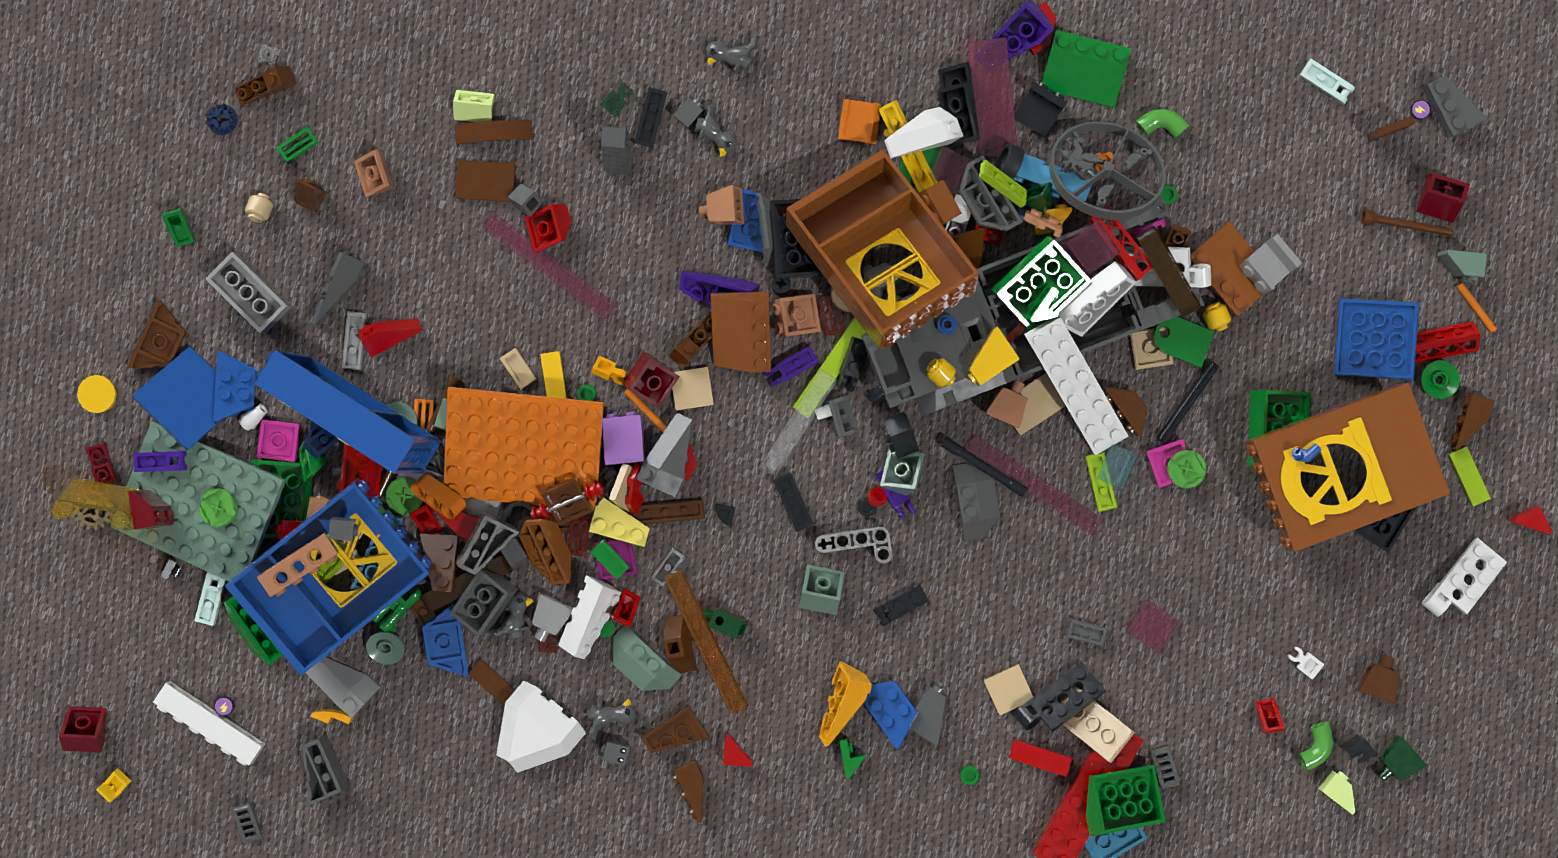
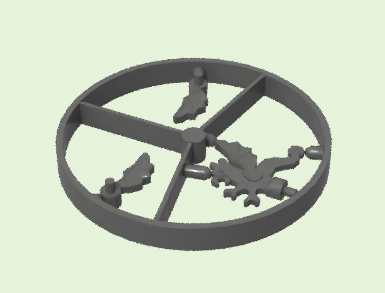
M1086 122L1069 128L1057 139L1049 159L1050 177L1058 193L1076 209L1102 219L1124 220L1147 212L1158 201L1166 179L1165 166L1156 148L1136 131L1111 122ZM1103 131L1123 136L1111 161L1104 162L1098 155L1092 153L1082 154L1083 150L1079 144H1082L1084 139L1079 136V133ZM1069 137L1077 138L1073 144L1075 148L1073 153L1067 149H1059V145ZM1126 138L1141 147L1139 154L1135 153L1127 156L1124 163L1126 170L1129 171L1132 166L1138 163V160H1143L1149 155L1157 167L1160 178L1159 191L1156 195L1114 169L1112 163ZM1056 151L1060 152L1061 156L1068 160L1062 162L1065 168L1071 164L1070 170L1075 172V166H1077L1079 169H1082L1080 170L1081 173L1087 171V174L1091 177L1089 181L1073 193L1065 187L1057 174L1054 163ZM1093 163L1104 164L1101 172L1098 174L1092 171ZM1102 177H1111L1149 202L1129 210L1103 209L1106 204L1105 198H1108L1115 186L1114 184L1105 185L1099 189L1096 203L1098 207L1082 201L1077 196Z

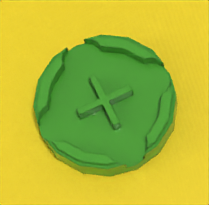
M1182 450L1175 453L1167 465L1169 479L1181 488L1197 486L1203 481L1206 472L1204 459L1200 454L1190 450Z
M399 477L393 480L387 487L386 502L395 513L410 515V512L419 509L423 504V501L411 491V485L416 481L415 479Z
M213 489L203 495L199 511L201 518L206 524L213 527H224L235 519L238 505L236 498L231 492L225 489Z

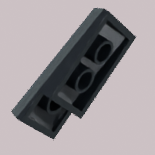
M969 62L938 70L942 88L937 90L940 107L957 118L963 137L948 145L953 146L979 140L980 135Z

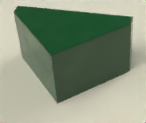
M1047 182L1027 189L1026 205L1022 208L1030 211L1031 209H1036L1044 215L1052 202L1053 184Z

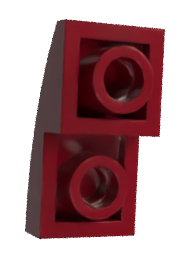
M105 441L86 447L85 450L92 465L90 469L97 486L116 480L114 467Z

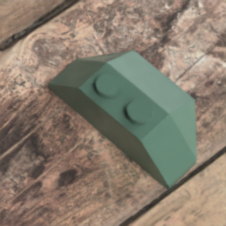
M624 625L613 637V665L641 691L670 689L682 676L631 627Z

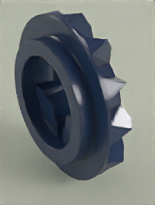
M225 104L215 105V107L209 110L206 117L208 127L212 132L219 135L231 133L238 121L235 110ZM221 114H223V117L229 121H223L220 125V122L214 118L221 117Z

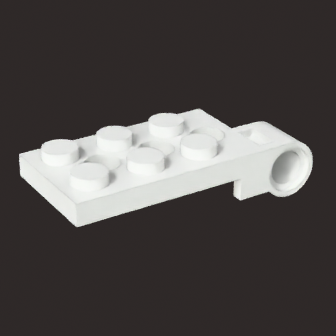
M1124 246L1123 248L1127 253L1133 256L1134 248ZM1168 247L1176 262L1184 265L1185 271L1182 273L1191 287L1211 286L1210 264H1195L1191 266L1190 248ZM1136 259V262H1135V263H1136L1137 266H1138V263H1139V262H1144V261H1143V260H1137V259ZM1154 268L1140 280L1136 281L1137 283L1135 284V286L1165 287Z
M1475 538L1443 580L1437 583L1424 598L1422 605L1436 617L1442 615L1450 604L1454 605L1463 614H1468L1507 562L1479 538ZM1478 559L1484 564L1482 570H1478L1475 566ZM1467 574L1472 577L1470 585L1464 582V577ZM1455 589L1461 593V597L1458 600L1453 597Z

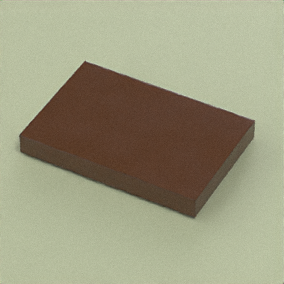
M458 160L455 198L511 202L508 196L514 191L516 164Z

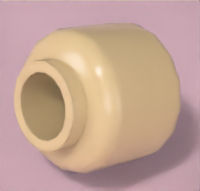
M263 193L250 196L245 208L248 219L257 223H262V221L269 219L273 209V203L269 200V196Z

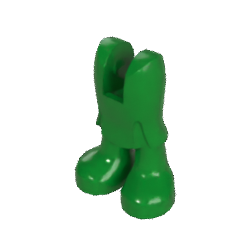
M418 589L411 596L404 593L372 620L378 623L391 608L393 612L379 623V627L383 631L394 634L397 620L404 616L405 612L419 600L423 592Z

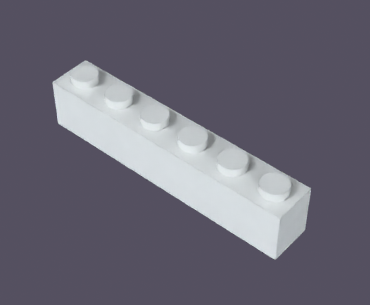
M171 681L165 683L153 701L160 711L172 714V718L179 723L184 722L192 732L202 734L207 742L219 745L221 751L228 755H234L237 757L236 760L243 765L254 763L265 746L264 742L226 717L217 714L214 709Z

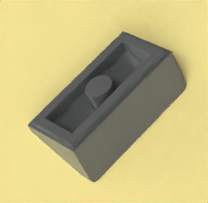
M673 547L651 579L662 588L670 591L691 560Z

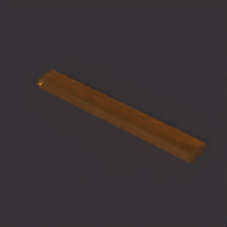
M680 569L666 575L664 579L730 714L747 708L748 704L709 627V623L683 570Z

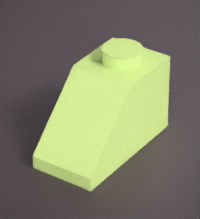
M1332 770L1318 789L1353 815L1355 813L1352 785L1347 782L1349 778L1341 771L1336 773Z

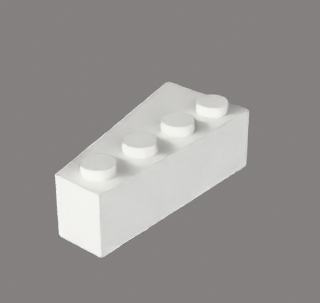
M1115 261L1091 279L1092 282L1058 313L1068 330L1082 337L1137 283L1126 268Z
M587 575L584 580L586 586L584 590H580L578 598H580L578 606L573 607L571 612L572 621L567 623L558 645L574 657L585 659L590 653L594 641L599 637L602 627L608 621L611 611L619 602V597L622 592L608 583Z

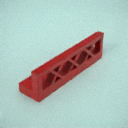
M1107 205L1103 208V209L1110 210ZM1092 216L1088 219L1092 227L1135 281L1140 280L1154 268L1119 220H1110V224L1106 225L1101 218ZM1112 229H1119L1122 232L1121 241L1117 240L1113 235ZM1124 244L1132 245L1134 248L1133 256H1130L1123 248ZM1136 259L1143 260L1148 267L1141 271L1135 263Z
M1474 321L1417 332L1415 363L1479 351L1480 331ZM1474 340V345L1464 346L1468 341ZM1449 345H1456L1452 349L1446 350ZM1436 348V350L1433 353H1426L1428 350Z

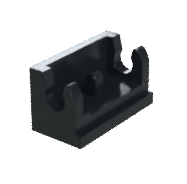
M1358 734L1340 746L1343 751L1350 754L1351 758H1355L1361 753L1364 754L1358 760L1359 763H1364L1372 756H1377L1368 741Z

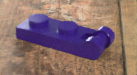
M187 451L134 453V472L187 470V464H185ZM173 457H177V465H173Z

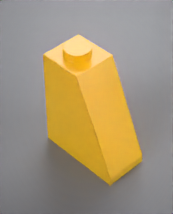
M998 326L991 330L968 368L970 374L967 376L973 385L981 386L1019 360V357Z

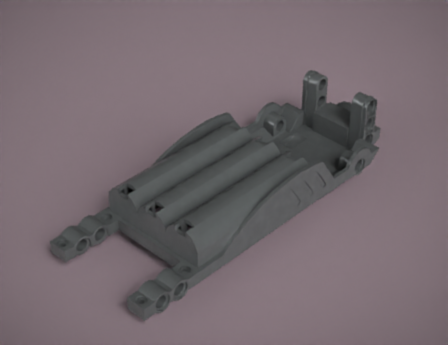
M1160 197L1147 212L1134 218L1119 220V222L1128 232L1166 217L1169 213L1163 198ZM1103 220L1106 225L1110 224V220ZM1092 225L1054 239L1089 279L1095 277L1114 261L1122 265ZM1112 229L1114 236L1122 234L1119 229ZM1098 241L1102 242L1105 249L1101 253H1098L1095 243ZM1035 247L978 268L979 277L974 294L969 297H963L954 307H947L938 317H931L922 327H915L908 336L896 339L892 346L879 350L867 333L861 335L873 371L882 388L889 408L916 398L922 416L1044 369L1024 335L1029 330L991 291ZM1134 285L1082 337L1070 330L1068 331L1079 351L1083 354L1181 314L1171 298L1143 308ZM1198 287L1192 289L1201 307L1205 306ZM911 294V295H909V296H906V297H904V298H901V299H899V300H897V301L906 300V299L912 297L914 294ZM1124 305L1127 306L1130 316L1125 318L1120 309ZM951 315L955 318L957 328L952 334L945 335L938 330L937 322L940 317ZM945 321L944 327L950 328L951 323L949 321ZM976 324L982 339L973 342L967 327ZM997 325L1019 357V360L981 386L973 385L967 376L970 374L968 368L991 330ZM944 358L956 369V379L952 385L938 387L928 379V371L926 369L932 360Z

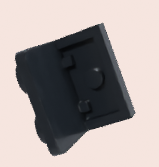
M1034 82L1014 114V119L1044 137L1050 131L1067 101L1064 100L1065 97L1060 93L1050 92L1048 90L1049 87L1045 84Z

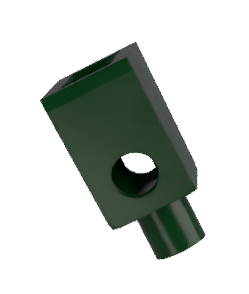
M706 607L702 614L703 619L710 621V628L734 639L742 638L749 620L721 608L713 611ZM721 617L724 619L723 624L720 622Z
M1398 735L1380 756L1379 760L1385 767L1377 775L1384 782L1392 775L1397 780L1403 781L1425 768L1427 764L1408 742Z

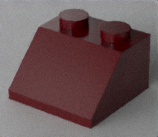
M643 351L622 384L631 392L659 408L680 376Z
M151 490L128 491L134 530L174 525V513L171 510V506Z
M68 706L59 734L63 751L101 753L106 739L107 708Z

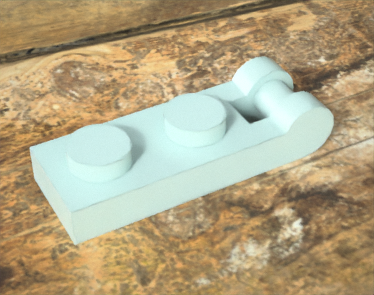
M1309 59L1299 75L1343 105L1348 100L1347 96L1349 93H1352L1355 89L1353 85L1313 59ZM1339 86L1343 89L1341 93L1336 91Z
M207 572L195 617L196 622L211 626L215 625L227 580ZM213 580L218 581L217 586L212 585Z

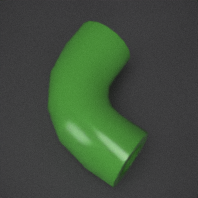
M1167 109L1151 110L1135 121L1136 126L1145 136H1148L1157 128H1164L1176 138L1189 127L1188 123L1181 116Z
M1328 721L1310 727L1314 743L1310 749L1298 754L1305 771L1316 768L1324 763L1332 752L1334 741Z

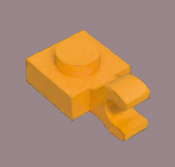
M601 356L597 358L591 370L592 374L609 380L611 377L618 385H622L627 372L616 368L615 362Z

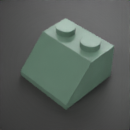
M1456 250L1438 252V258L1454 277L1460 278L1461 282L1478 281V278L1485 276L1487 254Z
M807 564L799 608L837 615L845 572Z

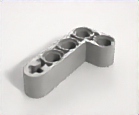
M882 526L818 536L815 540V547L821 553L873 546L874 555L878 562L887 563L892 558L890 535L888 530ZM878 530H883L886 533V537L883 540H877L875 533ZM859 533L867 535V540L864 543L856 541V536ZM839 536H846L848 538V543L845 546L838 545L837 539ZM830 537H834L836 548H832V544L826 545L825 549H822V546H818L821 539L829 542L831 541ZM881 549H886L889 552L886 559L878 557V552Z

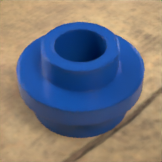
M944 315L939 318L937 328L942 334L949 335L956 330L957 322L953 316ZM945 321H949L951 323L950 328L944 327Z

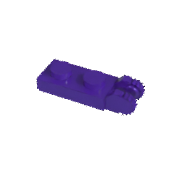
M808 346L776 364L777 366L772 368L771 372H765L764 375L765 377L771 376L774 372L780 370L782 377L771 381L770 386L773 387L816 365L819 361L811 347Z
M884 469L875 473L880 483ZM883 488L901 520L905 519V514L899 507V504L906 502L908 510L912 515L916 513L909 500V495H903Z

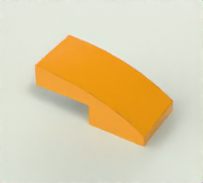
M332 709L316 710L311 714V717L327 724L332 722L333 718L350 724L354 717L351 718L344 711Z

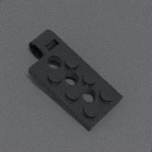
M1080 662L1018 708L1014 713V717L1026 731L1034 728L1042 719L1048 728L1054 732L1106 693V691L1087 667ZM1076 684H1081L1084 689L1081 692H1075L1073 687ZM1062 695L1069 698L1065 704L1058 702V698ZM1046 707L1053 709L1050 715H1045L1042 711Z

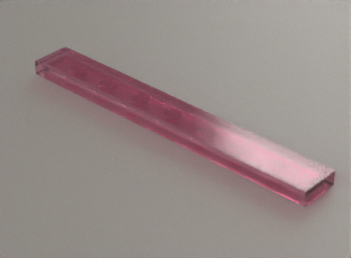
M495 212L483 225L485 230L604 320L616 306L615 303L545 250L534 253L531 240Z
M977 435L974 436L966 448L968 452L1028 487V493L1090 534L1094 535L1104 520Z

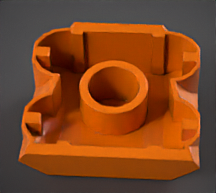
M850 99L843 100L838 139L876 144L880 119L878 109L882 105Z

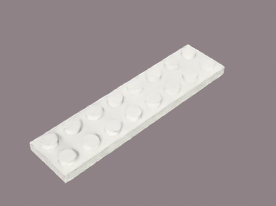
M1061 317L1051 318L1025 333L1024 335L1093 453L1097 455L1127 438L1128 434Z

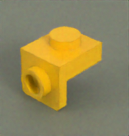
M117 768L97 788V792L110 803L125 790L131 780Z

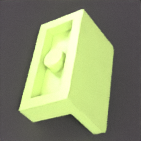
M456 90L453 100L454 120L470 122L492 121L495 94Z

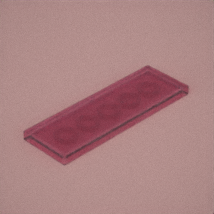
M1006 37L967 42L980 135L978 140L980 157L999 156L1004 146L1008 143L1018 146Z

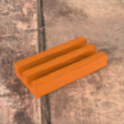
M415 399L414 411L417 415V421L419 403H422L420 427L425 430L426 403L430 404L429 423L434 414L435 400Z

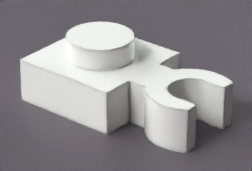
M1295 646L1294 649L1297 650L1298 655L1293 657L1288 654V658L1294 662H1299L1296 668L1313 680L1324 664L1309 652L1304 656L1303 651Z

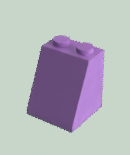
M637 411L626 412V416L618 417V413L607 414V418H603L605 465L645 461L646 451L642 415H637Z

